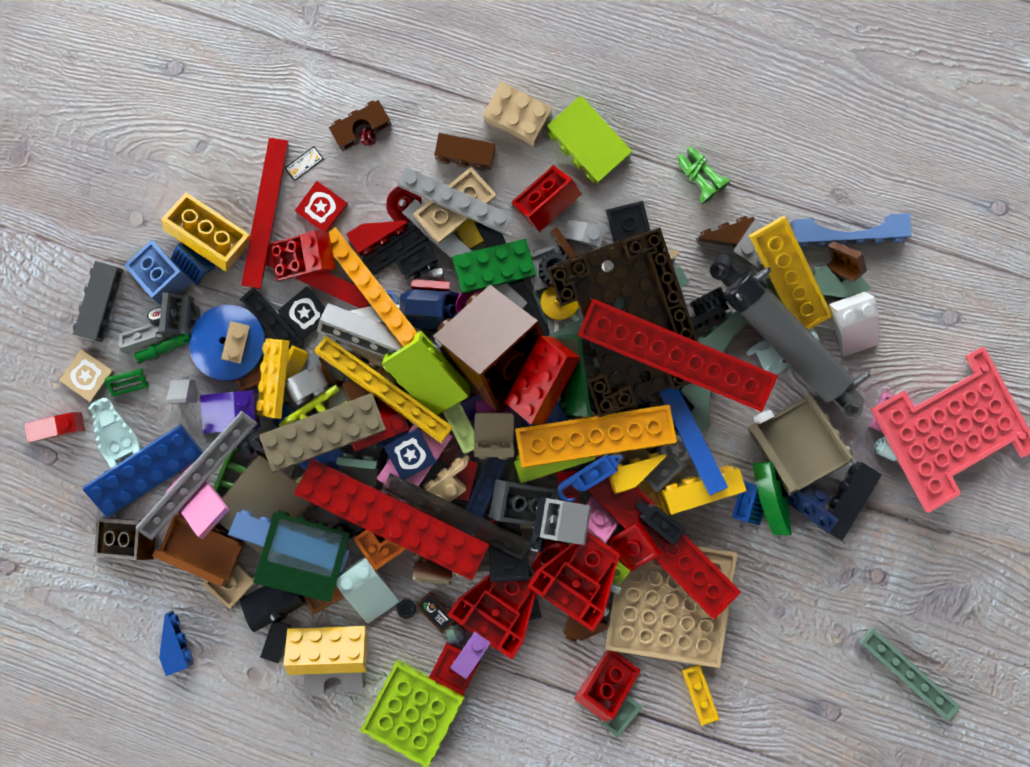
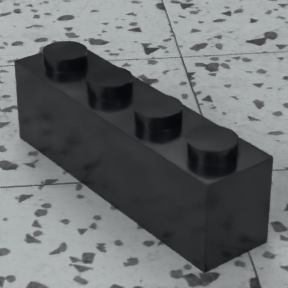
M856 462L850 466L848 477L840 483L838 487L839 492L828 503L829 508L827 511L839 520L828 534L843 541L882 476L881 473L863 462Z

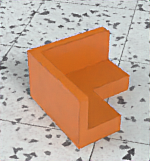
M368 530L353 538L375 571L406 550L388 540L380 543L376 535Z

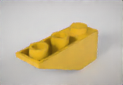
M659 452L648 455L646 460L641 461V458L629 461V465L625 466L620 463L617 467L618 471L609 476L614 495L634 489L666 457V454L659 455Z

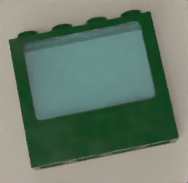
M278 510V513H273L252 583L331 603L350 533L346 532V528L335 526L334 529L329 528L325 522H308L309 518L297 515V518L289 517L290 513Z

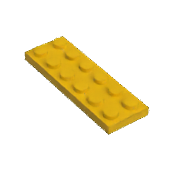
M785 216L749 235L764 269L766 267L771 269L768 277L779 300L808 330L833 317Z

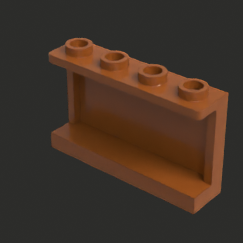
M178 511L172 518L160 549H155L152 557L216 585L226 586L231 579L245 542L223 533L224 529L218 526H214L201 539L196 535L182 513Z

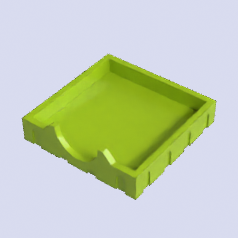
M398 659L394 663L393 669L389 673L384 687L380 690L375 704L367 715L360 731L370 735L371 738L380 743L388 745L389 748L396 752L404 754L405 757L414 762L422 764L423 767H429L465 695L462 696L430 679L429 675Z

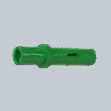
M182 333L156 345L151 344L149 348L135 352L134 358L138 360V364L152 358L157 359L164 353L188 344L191 341L190 333Z

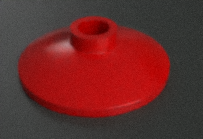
M399 186L393 188L386 199L388 215L395 221L405 220L410 222L402 212L415 199L422 204L421 196ZM403 199L404 203L400 206L399 202Z

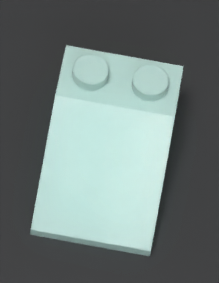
M365 556L338 575L336 586L367 624L400 602L379 571L373 569Z

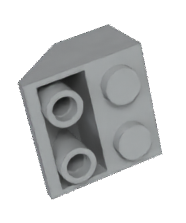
M546 498L540 537L585 545L591 506Z

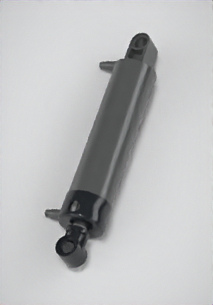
M725 254L718 255L710 267V274L713 278L721 280L728 287L723 293V298L748 321L824 402L833 401L848 417H859L865 401L856 388L871 376L870 373L865 372L854 379L762 281L771 272L769 267L761 270L758 274L753 270H748L742 274L736 269L730 256ZM718 265H722L725 269L719 268Z

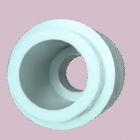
M885 436L879 438L874 445L876 454L891 461H898Z

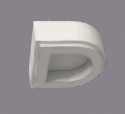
M767 409L753 417V421L758 425L774 417V414L771 410Z

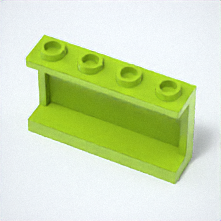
M582 95L547 125V136L553 142L557 141L562 153L566 156L569 155L573 159L572 163L574 166L586 173L585 177L591 184H600L603 178L632 154V150Z
M422 331L415 334L414 340L392 355L388 352L384 356L382 362L384 369L391 373L397 383L403 386L412 398L436 415L469 396L471 385Z

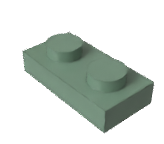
M627 694L614 719L603 721L602 724L618 738L642 709V706Z

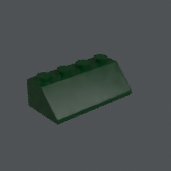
M578 333L556 336L558 341L581 357L563 389L564 398L561 399L562 410H566L567 415L591 416L581 337L577 336Z

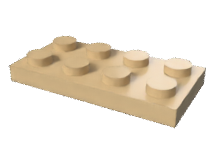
M472 167L448 185L487 204L495 199L497 195ZM430 200L413 213V217L438 244L469 220V218Z

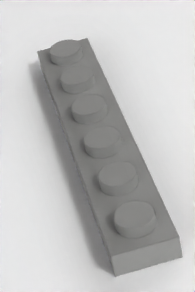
M407 167L398 182V186L503 234L512 217L511 214Z

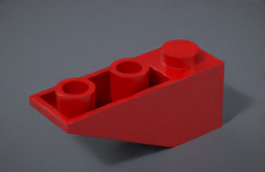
M405 220L364 223L349 231L346 235L360 256L363 254L367 256L374 251V247L379 244L383 246L390 241V237L395 234L398 236L405 232L408 224Z

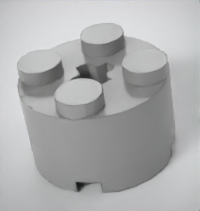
M318 364L285 381V387L293 402H296L297 405L311 399V394L316 396L328 390L327 386L329 384Z

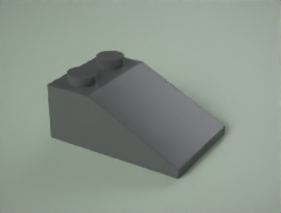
M496 479L489 518L501 522L533 526L537 513L536 504L539 501V497L556 499L557 490Z

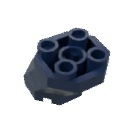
M407 290L406 293L400 295L399 309L415 330L437 331L443 321L449 318L452 319L457 315L455 304L459 293L452 291Z

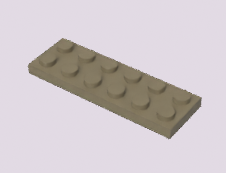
M371 393L260 434L259 437L271 471L275 473L384 432L386 428L374 396Z

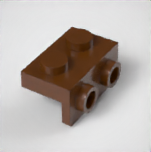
M834 241L828 245L832 261L827 264V267L833 274L855 282L867 271L863 253Z

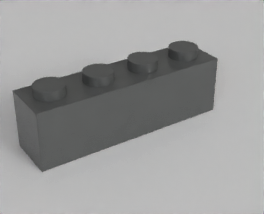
M95 261L94 265L91 266V276L89 283L84 288L85 296L79 305L80 313L73 325V335L94 341H103L124 269Z

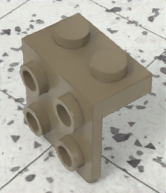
M475 413V457L480 459H489L490 457L509 459V457H514L513 413Z
M416 554L412 579L421 583L431 582L438 585H450L452 582V571Z

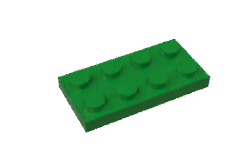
M526 239L452 256L462 294L486 289L489 285L495 287L532 278L537 275Z

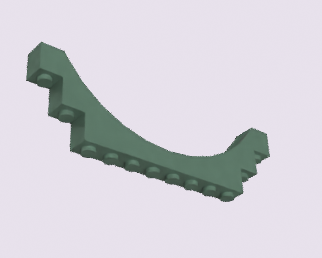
M827 265L822 268L818 266L812 271L823 297L842 300L871 289L862 277H859L855 282L842 277L838 279ZM768 278L766 280V282L768 283L767 287L778 298L775 289L770 279ZM732 311L728 312L722 317L724 321L720 325L715 323L708 329L709 334L706 337L701 335L698 338V342L724 352L732 338L748 322L737 311L734 313ZM691 383L681 387L679 390L683 398L692 407L690 412L702 433L710 426L709 397L711 391Z

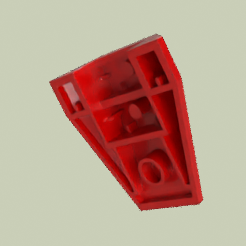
M587 532L585 545L570 544L538 569L527 587L593 632L604 616L620 553Z
M489 574L459 597L447 615L470 633L476 632L491 642L489 646L508 658L513 659L523 644L536 592L527 587L532 577L529 576V580L490 582Z

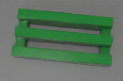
M143 368L106 377L104 381L111 397L149 387V382L146 381L147 377L143 373ZM138 381H141V382H142V383H140V384H136V385L128 386V387H125V388L113 390V388H115V387L128 385V384H131V383H134V382H138Z

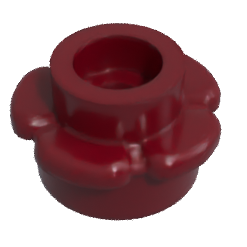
M366 127L360 132L359 139L364 146H372L376 143L377 135L374 130Z

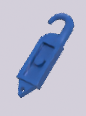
M606 454L565 479L557 488L559 498L562 501L574 502L575 498L570 499L564 495V490L567 487L573 485L578 491H586L616 473L623 456Z

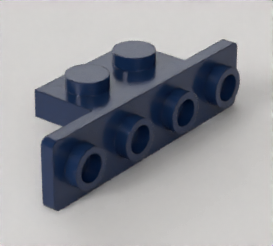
M781 484L782 497H787V502L825 532H831L839 520L824 509L831 499L813 484L789 496Z

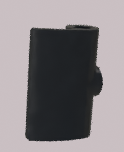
M262 586L240 599L244 617L252 632H256L270 623L284 620L288 613L306 604L302 595L267 586Z

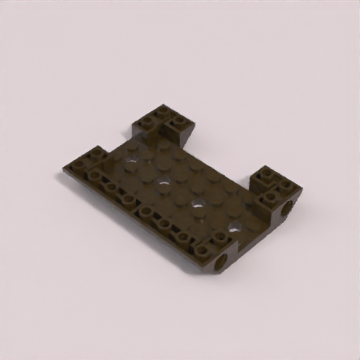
M660 227L626 237L547 268L560 307L577 301L583 319L592 299L615 307V300L623 298L625 305L620 310L698 342ZM606 260L612 263V269L608 272L602 269V264ZM592 342L601 372L589 378L587 384L599 417L635 405L636 400L671 388L675 390L691 384L681 378ZM643 371H648L650 374L647 381L640 380V374Z

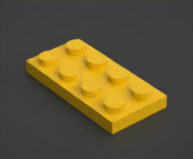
M265 338L262 347L264 353L263 362L260 366L262 373L261 381L258 385L260 393L256 404L257 415L281 419L289 349L288 340Z

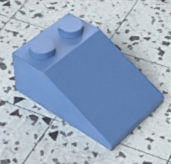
M153 240L146 244L124 265L150 297L160 305L162 303V292L180 294L192 283L190 278Z

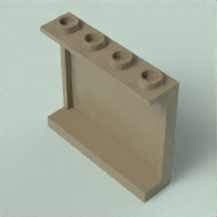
M810 393L807 394L806 398L775 414L769 420L758 425L756 423L750 425L748 430L767 462H774L775 474L780 479L789 496L849 464L853 459L852 450L848 445H844L840 432L830 424L831 419L826 412H822L819 400L815 396L812 397Z
M261 452L221 498L229 508V511L218 523L230 530L236 513H241L242 510L253 513L252 517L260 519L262 516L272 520V514L278 513V510L290 513L289 517L297 518V515L303 516L304 510L306 508L309 510L314 504L294 495L299 483L282 470L272 473L266 456ZM279 520L277 526H279V523H282L291 527L294 523ZM244 541L257 552L262 553L263 547Z

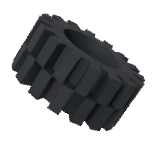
M553 251L551 254L548 252L539 262V276L548 287L550 285L553 287L547 268L553 263L569 259L566 253L564 255L562 251H559V253Z
M721 287L690 302L696 316L727 302L723 298L724 292Z

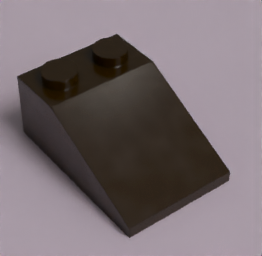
M97 518L94 556L127 560H154L152 555L155 548V537L153 540H150L136 530V526L142 520Z

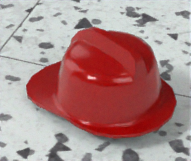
M545 539L544 551L537 552L538 555L533 562L532 570L536 573L538 569L567 548L568 545L561 541Z

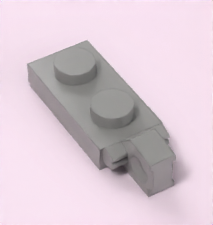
M148 324L119 334V349L122 353L131 351L159 340L161 341L163 338L174 335V333L159 331V325Z

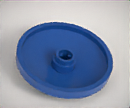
M237 305L214 307L205 312L192 329L191 341L189 342L192 359L196 366L211 378L221 381L239 380L252 373L262 361L264 355L262 347L266 338L265 330L258 319L243 307ZM230 321L249 325L241 364L221 359Z

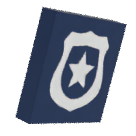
M419 428L384 445L402 481L437 463Z

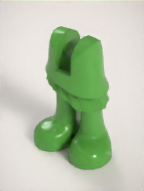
M691 146L687 149V154L694 162L693 164L683 154H680L676 159L686 177L690 178V182L695 181L702 190L700 202L705 204L716 192L719 193L726 188L731 181L726 177L719 176L706 163L705 156ZM700 170L709 178L713 186L700 174Z

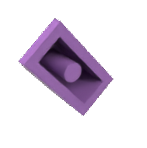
M474 632L450 668L467 679L491 642Z

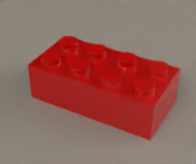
M539 336L504 403L530 424H545L581 357L556 338Z

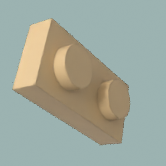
M230 321L221 357L222 360L241 364L249 325Z

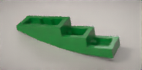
M774 462L753 463L760 502L772 534L792 535L787 497H782L780 479H776Z

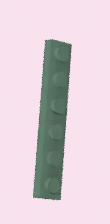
M871 627L858 641L945 720L949 721L961 708L960 705L874 628Z

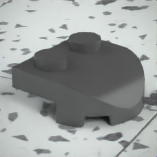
M162 292L159 331L190 333L200 318V308L195 305L194 298L189 295Z

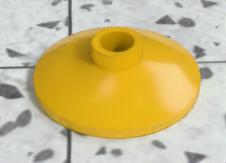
M552 286L542 294L541 308L544 314L553 320L569 319L578 310L579 305L577 301L560 307Z

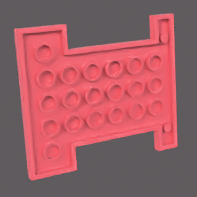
M984 346L965 356L974 372L973 374L918 405L913 406L906 391H901L870 409L925 512H931L961 494L952 476L1012 442L1020 457H1026L1030 454V429Z

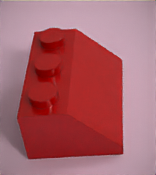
M552 165L511 203L527 222L540 232L574 203L582 193L572 178Z
M380 399L376 400L375 402L386 431L352 443L353 451L356 452L409 430L406 418Z

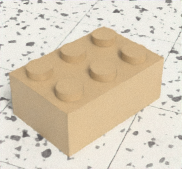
M501 81L483 114L485 122L534 147L551 116L552 107Z

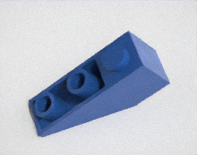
M173 610L164 615L159 655L165 676L187 669L193 665L192 652L186 646V636L184 632H181L179 617Z

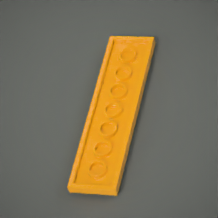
M670 404L612 413L603 417L593 416L515 429L521 468L677 443Z

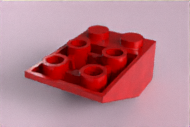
M314 230L270 244L276 281L321 274L336 269L329 232Z

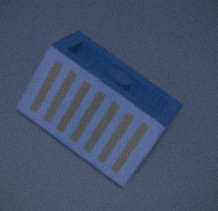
M182 242L177 244L171 256L174 263L196 285L200 284L205 274L216 267L215 264Z
M744 481L746 491L738 494L732 518L760 526L764 511L756 484Z

